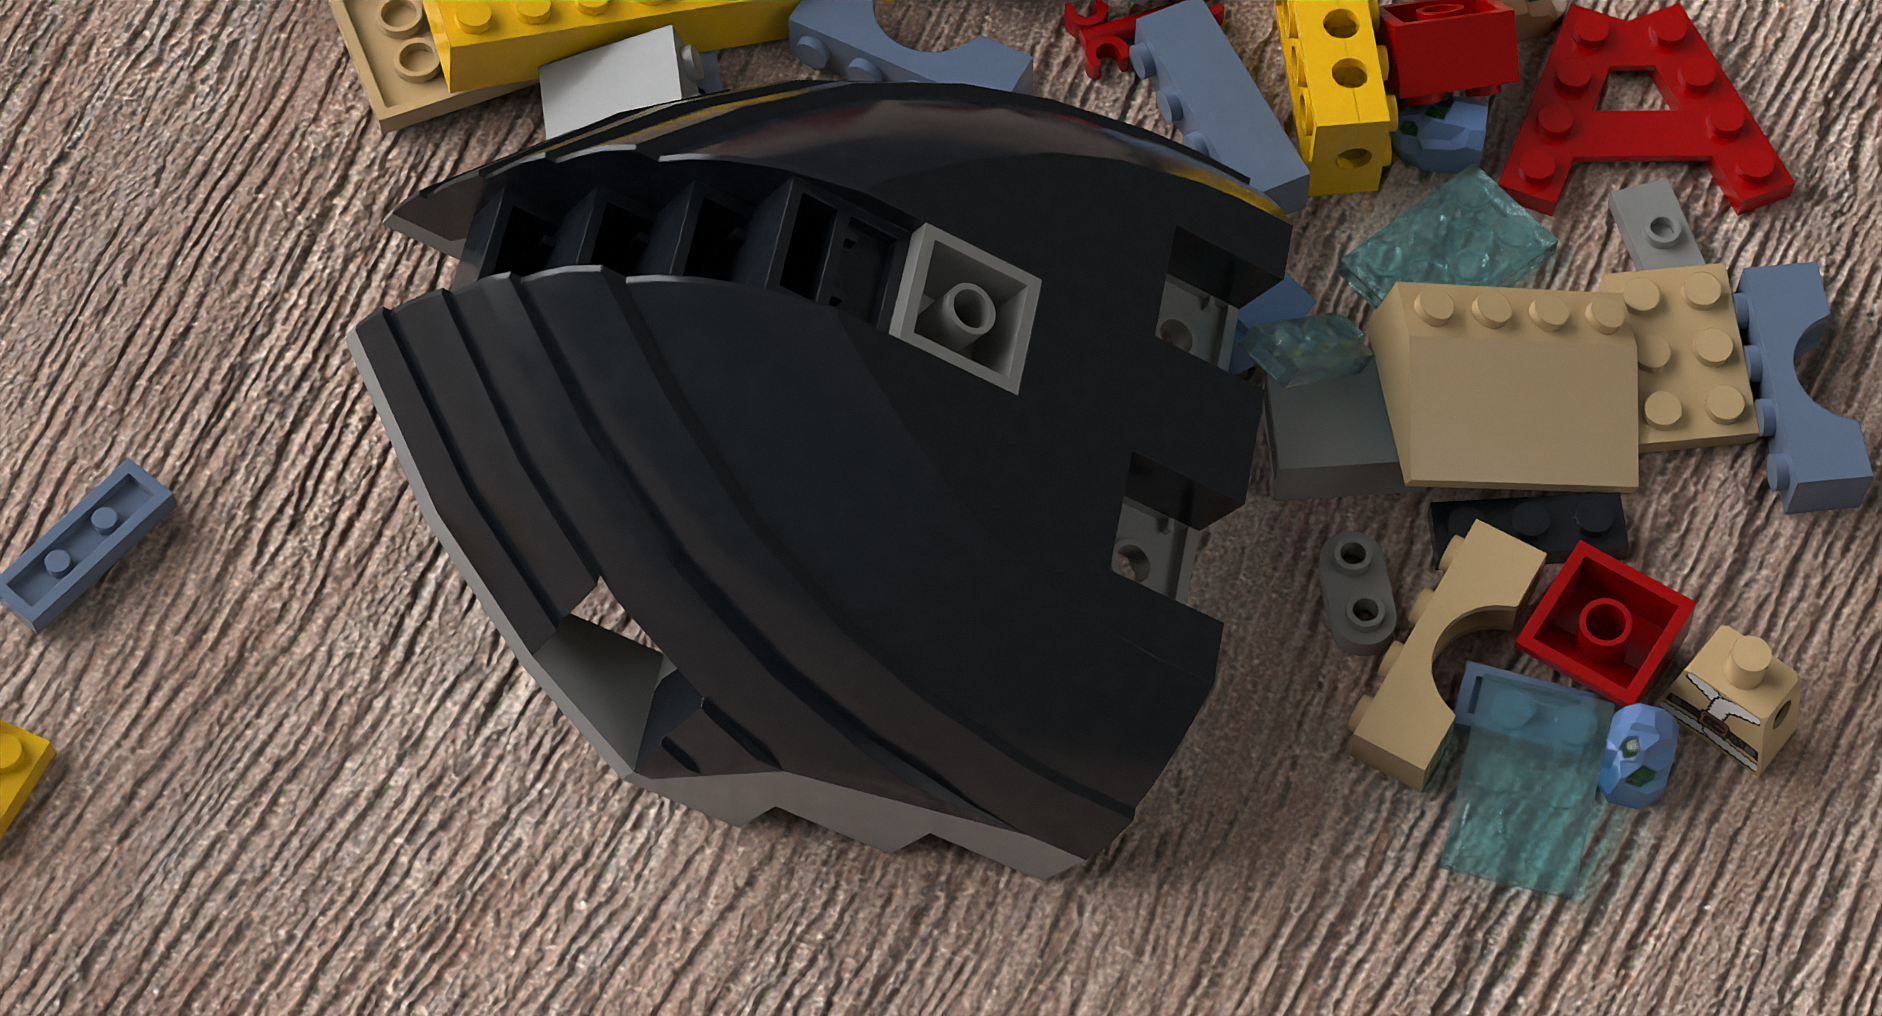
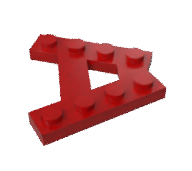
M1572 3L1570 4L1495 193L1496 199L1552 217L1574 162L1703 161L1737 216L1791 196L1795 181L1680 3L1629 21ZM1609 71H1646L1670 110L1594 111Z

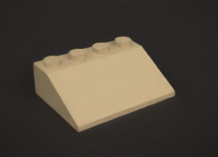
M1396 282L1366 324L1405 486L1634 493L1638 489V354L1636 339L1622 293Z

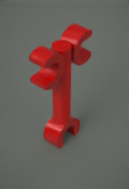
M1093 0L1094 15L1091 17L1078 15L1071 2L1065 4L1064 26L1070 35L1080 40L1082 49L1085 52V72L1087 76L1093 81L1100 79L1101 64L1099 59L1105 57L1114 59L1118 63L1121 72L1128 71L1130 49L1125 41L1135 38L1136 19L1185 0L1109 22L1108 3L1105 4L1100 0ZM1223 4L1208 7L1220 26L1224 20L1225 8Z

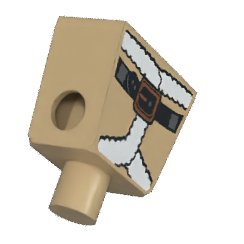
M1721 625L1656 701L1655 706L1671 713L1677 722L1759 777L1796 731L1802 679L1795 670L1772 655L1770 646L1763 639L1751 635L1743 636L1730 626Z

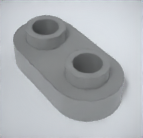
M1355 531L1335 534L1323 545L1318 564V576L1331 636L1335 643L1347 653L1356 656L1375 655L1383 651L1390 644L1397 622V613L1384 555L1379 544L1366 534ZM1355 555L1360 557L1362 562L1359 564H1349L1342 559V556ZM1366 610L1372 613L1375 619L1362 621L1354 613Z

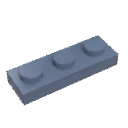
M128 458L0 574V604L38 635L178 506L174 494L133 460Z

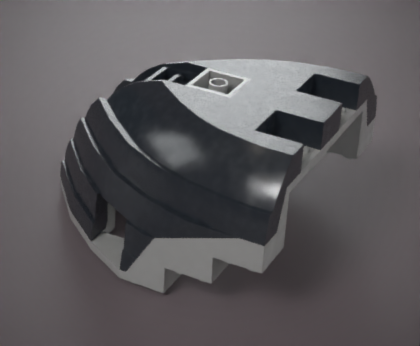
M786 80L733 91L727 89L619 112L582 128L569 131L423 188L393 208L383 219L382 225L460 260L451 291L441 288L406 301L393 311L382 307L356 324L347 333L345 341L426 522L520 664L622 780L738 828L776 806L888 854H892L931 833L1042 881L1087 860L1113 841L1134 820L1136 807L1154 785L1175 753L1214 684L1224 623L1187 606V597L1199 531L1245 505L1265 390L1229 373V364L1239 309L1284 280L1293 225L1283 209L1263 192L1249 185L1251 178L1197 150L1150 130L1049 98L964 83ZM1160 329L1170 334L1173 344L1161 339ZM1117 553L1128 558L1129 565L1135 572V581L1124 577L1119 571ZM601 576L616 601L662 652L570 612L597 586Z

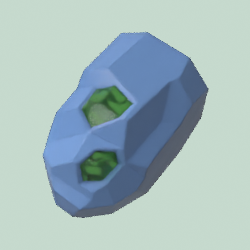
M1451 96L1446 101L1417 105L1414 108L1398 113L1397 131L1389 132L1392 152L1401 161L1425 171L1461 174L1479 170L1486 133L1488 102Z
M1638 703L1625 706L1612 715L1601 750L1595 780L1596 785L1608 803L1639 810L1661 799L1674 760L1680 728L1674 716L1665 709Z

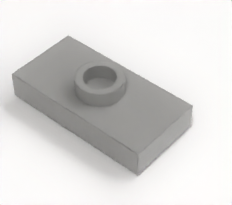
M1668 178L1610 192L1607 204L1636 271L1706 264Z

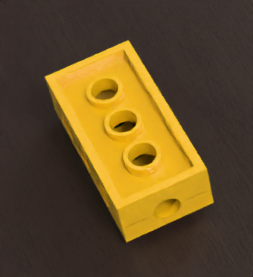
M1274 0L1299 155L1311 173L1307 197L1378 191L1382 167L1390 166L1392 161L1389 132L1397 131L1398 108L1395 95H1385L1383 82L1388 81L1389 76L1387 49L1385 45H1376L1374 33H1378L1380 25L1378 0Z

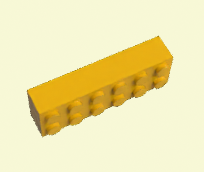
M801 0L422 1L449 93L539 79V66L669 25H673L686 46L693 44L698 53L789 38L788 19Z

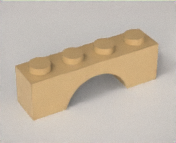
M1478 519L1475 520L1466 538L1457 534L1452 538L1439 564V569L1446 573L1435 591L1425 587L1419 595L1408 619V622L1415 625L1405 644L1396 640L1392 643L1378 670V676L1384 678L1382 685L1374 698L1366 694L1361 697L1349 719L1347 729L1353 732L1352 757L1422 792L1452 739L1456 715L1443 701L1435 686L1432 674L1435 660L1445 647L1465 634L1488 629L1512 631L1542 578L1547 553Z

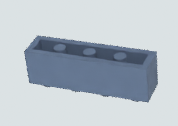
M1185 0L1136 19L1135 43L1130 47L1131 62L1137 75L1142 80L1148 78L1156 91L1157 104L1163 118L1168 124L1175 122L1183 136V145L1197 150L1251 178L1249 185L1275 201L1286 215L1305 208L1311 173L1204 0Z

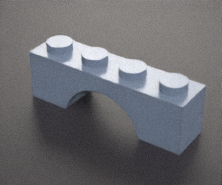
M801 0L788 19L791 55L797 57L811 68H823L850 81L964 83L1026 95L1032 94V56L982 35L977 36L965 45L947 51L924 52L907 48L892 40L881 29L875 17V0Z
M1816 261L1743 268L1736 292L1732 293V298L1743 343L1749 382L1753 383L1756 395L1754 406L1760 431L1758 436L1766 437L1770 451L1767 458L1769 486L1772 491L1780 492L1785 514L1859 508L1874 476L1860 422L1836 415L1818 405L1800 385L1794 368V361L1818 347L1831 315L1818 263Z

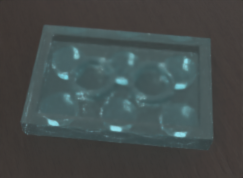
M1472 163L1341 258L1338 274L1377 310L1396 282L1509 288L1553 256L1558 240L1475 163Z
M1484 673L1439 868L1571 900L1575 891L1615 703Z

